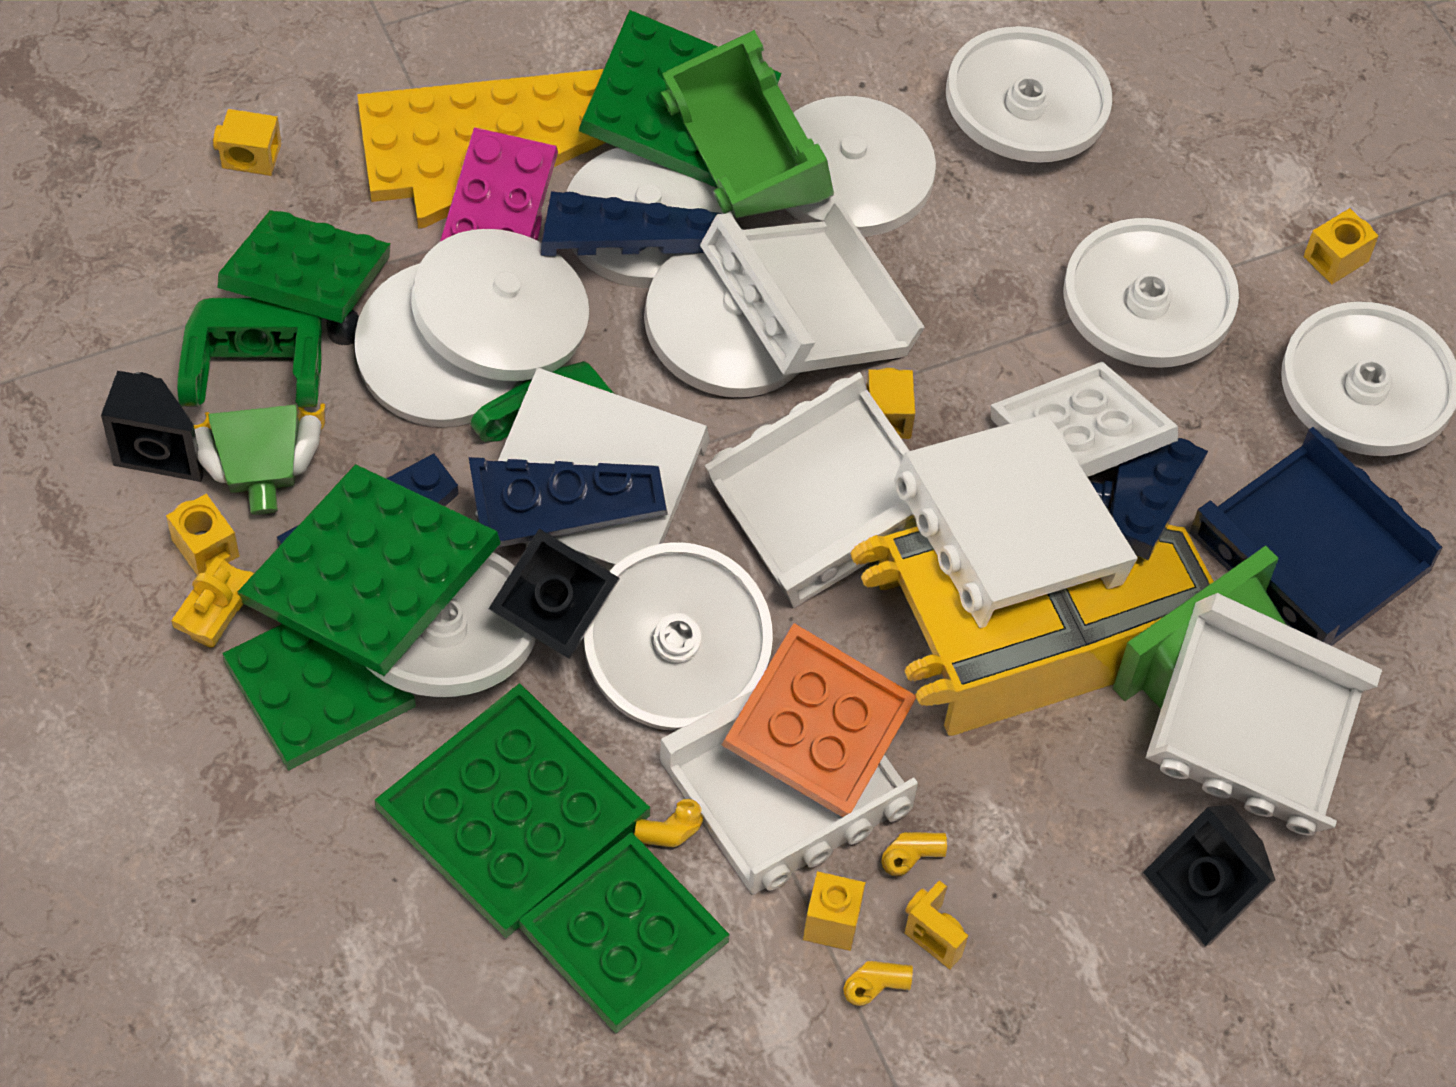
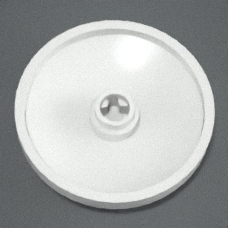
M1015 26L997 28L982 33L968 41L958 51L949 70L946 83V99L950 112L957 124L979 145L1007 158L1041 163L1073 157L1085 151L1097 141L1105 129L1111 112L1112 89L1102 66L1079 44L1048 30Z
M858 96L825 98L809 103L793 112L808 139L811 138L814 144L818 143L827 158L834 190L833 196L819 203L787 208L786 210L802 223L824 221L833 204L840 202L863 237H868L899 228L914 218L925 206L934 183L936 170L935 154L926 133L906 113L887 103Z
M621 148L604 152L589 161L574 176L566 191L601 198L617 197L625 201L640 203H662L666 206L679 208H702L710 212L724 214L713 192L717 188ZM647 247L639 251V254L625 255L621 254L620 248H597L596 255L578 256L576 249H572L580 261L596 274L615 283L637 288H650L651 282L660 267L676 254H663L658 247Z
M1152 218L1120 220L1105 225L1088 235L1077 246L1069 260L1063 287L1068 315L1074 326L1088 342L1103 353L1120 361L1137 366L1155 368L1184 365L1198 360L1213 351L1228 334L1235 318L1239 300L1238 284L1234 271L1226 257L1213 243L1185 226Z
M477 229L450 236L435 245L425 255L415 276L411 304L415 321L422 335L446 360L467 372L485 378L502 381H523L533 379L537 367L554 372L568 362L576 353L589 320L587 294L577 273L558 253H556V256H541V242L511 231Z
M676 253L660 267L648 291L644 310V323L646 334L655 354L675 376L707 393L725 397H752L774 391L790 382L799 374H782L705 253Z
M416 264L401 270L383 282L364 305L355 331V353L362 379L373 397L398 417L430 427L465 425L471 423L472 417L482 406L521 385L523 381L495 380L467 372L446 360L427 342L417 326L411 304L412 288L420 265Z
M1347 302L1324 308L1301 323L1287 346L1282 362L1281 377L1288 403L1298 418L1309 429L1314 427L1325 438L1332 440L1339 448L1371 456H1391L1408 453L1425 446L1440 435L1448 425L1456 409V360L1452 351L1441 336L1429 325L1414 315L1398 308L1373 302Z
M663 543L632 553L610 570L620 580L583 637V646L586 662L594 682L616 709L629 718L649 727L677 731L755 689L769 663L773 640L772 623L767 603L760 589L740 565L722 553L708 547L691 543Z
M493 552L385 676L371 669L369 670L393 687L430 697L468 695L483 691L504 681L526 661L536 641V638L488 609L515 566Z

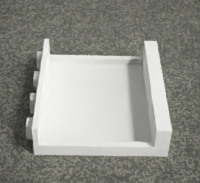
M840 202L833 204L824 221L741 230L731 213L717 214L700 244L783 375L906 357L925 328Z
M537 367L498 461L523 459L530 463L554 464L555 461L574 462V465L597 466L598 463L659 466L668 515L554 537L610 571L617 563L632 553L646 547L663 544L698 455L704 457L710 438L706 425ZM476 511L475 516L479 522L478 513ZM529 541V542H523V543L526 544V547H525V548L528 547V545L530 544L531 541Z
M860 372L850 378L837 380L829 387L827 392L812 401L799 403L790 411L789 415L774 424L761 426L751 435V438L734 448H726L720 451L711 462L705 465L713 486L793 608L866 565H856L851 558V550L858 543L863 542V540L866 541L875 535L887 536L917 526L916 518L906 500H902L899 497L894 481L903 456L909 449L868 392Z
M1048 413L905 452L894 478L895 488L899 497L902 500H906L916 518L920 533L928 538L938 556V562L942 571L950 576L959 592L964 609L972 614L979 628L987 626L993 611L1091 580L1101 578L1107 589L1123 585L1137 560V556Z
M1215 593L1195 604L1146 759L1161 765L1160 770L1166 775L1178 779L1190 778L1203 784L1202 789L1213 796L1220 798L1233 797L1244 802V808L1253 814L1263 817L1275 816L1287 822L1286 827L1295 833L1312 836L1315 832L1335 828L1337 820L1326 816V811L1362 692L1377 687L1382 669L1219 593Z
M751 690L662 738L660 762L685 799H692L700 804L703 825L751 895H754L765 888L769 891L779 888L790 879L793 872L806 865L808 867H815L829 858L834 849L846 842L852 845L862 841L872 832L873 827L888 819L890 822H894L904 817L913 807L918 782L915 778L904 782L884 755L853 811L844 817L837 815L721 745L753 692Z

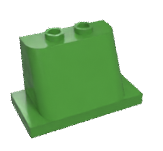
M1264 546L1127 642L1113 690L1124 701H1127L1143 690L1161 709L1195 604L1215 593H1219L1286 625L1266 593L1279 558L1267 546Z

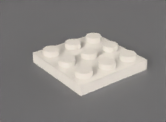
M1104 362L1097 363L990 405L991 420L998 426L1048 413L1087 477L1178 441V426Z

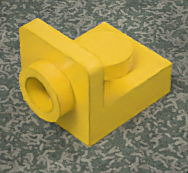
M939 880L929 891H926L924 888L919 890L908 903L905 912L909 916L904 934L948 969H951L963 956L969 935L964 932L961 924L953 916L938 912L943 905L948 887Z

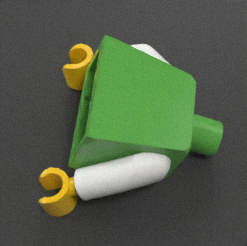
M320 403V409L316 412H307L305 407H298L297 411L296 405L212 414L205 412V421L199 425H194L198 444V461L215 481L227 483L230 492L248 491L251 514L264 515L277 512L276 488L295 485V475L306 471L319 445L321 429L325 425V404Z

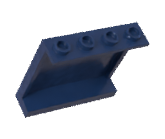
M1314 427L1308 430L1301 447L1222 504L1217 506L1210 500L1197 510L1190 530V534L1228 571L1264 546H1267L1279 559L1266 593L1287 626L1330 646H1333L1428 574L1443 548L1429 530L1419 526L1404 512L1402 506L1395 499L1388 497L1371 481L1369 475L1363 469L1356 467L1339 451L1332 440L1325 438Z

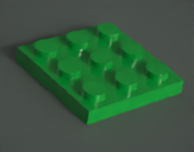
M269 210L219 271L217 288L342 323L388 261L391 243L376 240L367 234H355L337 229L328 223H316L294 217V215L288 212Z
M284 624L222 653L225 665L288 771L416 707L415 697L412 693L393 687L375 676L365 666Z
M632 832L519 919V929L615 1033H618L729 943L730 936L719 922Z

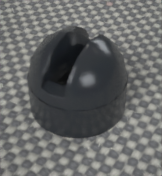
M352 309L342 323L327 319V334L332 342L338 345L355 343V331L359 318L356 311Z

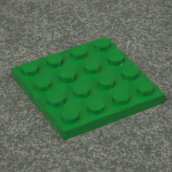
M629 10L578 131L718 188L679 114L671 116L661 96V92L667 90L662 73L718 46ZM773 70L778 85L782 73Z
M355 464L237 592L243 604L385 676L501 544L496 530Z
M520 683L375 799L376 809L505 938L509 937L519 928L520 918L635 829L637 821L641 819L646 820L650 817L651 808Z

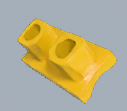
M216 556L205 573L198 574L192 583L193 590L171 620L173 628L190 635L192 640L209 648L214 647L237 611L243 605L237 591L254 573L237 569L224 559Z

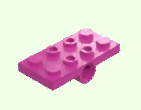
M474 127L440 242L455 234L477 229L511 231L538 241L542 223L541 210L558 155L557 146Z

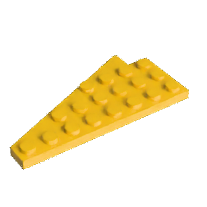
M604 69L357 94L371 202L414 198L418 229L428 227L447 218L474 127L557 146L558 155L554 167L605 144L606 142L578 131Z

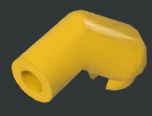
M692 799L681 800L677 803L675 813L664 822L644 819L637 821L634 835L643 844L672 848L678 847L700 829L703 822L701 806Z
M903 832L899 834L883 852L882 867L888 874L897 877L908 873L921 857H946V833Z
M867 961L846 980L843 988L844 995L851 1004L864 1006L870 1003L885 988L910 990L913 966Z

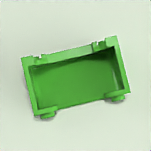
M755 30L662 73L667 90L661 92V96L671 116L679 114L718 187L713 192L722 212L726 214L731 211L735 218L819 203L834 195L827 158L819 144H814L811 138L808 139L777 85L772 67L769 68L766 61L763 60L762 51H764V47Z

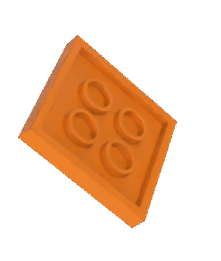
M793 623L721 745L837 815L844 817L853 811L916 700V695Z

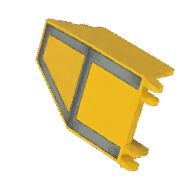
M1168 525L1149 560L1137 556V560L1123 585L1107 589L1101 578L996 609L993 611L987 626L979 628L972 614L964 609L959 592L950 576L942 571L938 562V556L928 538L920 533L917 526L887 536L875 535L870 537L866 541L863 540V542L854 546L855 548L850 553L856 565L879 560V565H874L862 573L861 579L867 588L879 586L881 590H888L901 586L932 652V655L909 663L904 671L907 679L914 682L939 674L943 675V679L920 687L915 695L919 704L926 707L934 704L949 703L944 728L949 736L1113 685L1127 642L1214 582L1184 527Z

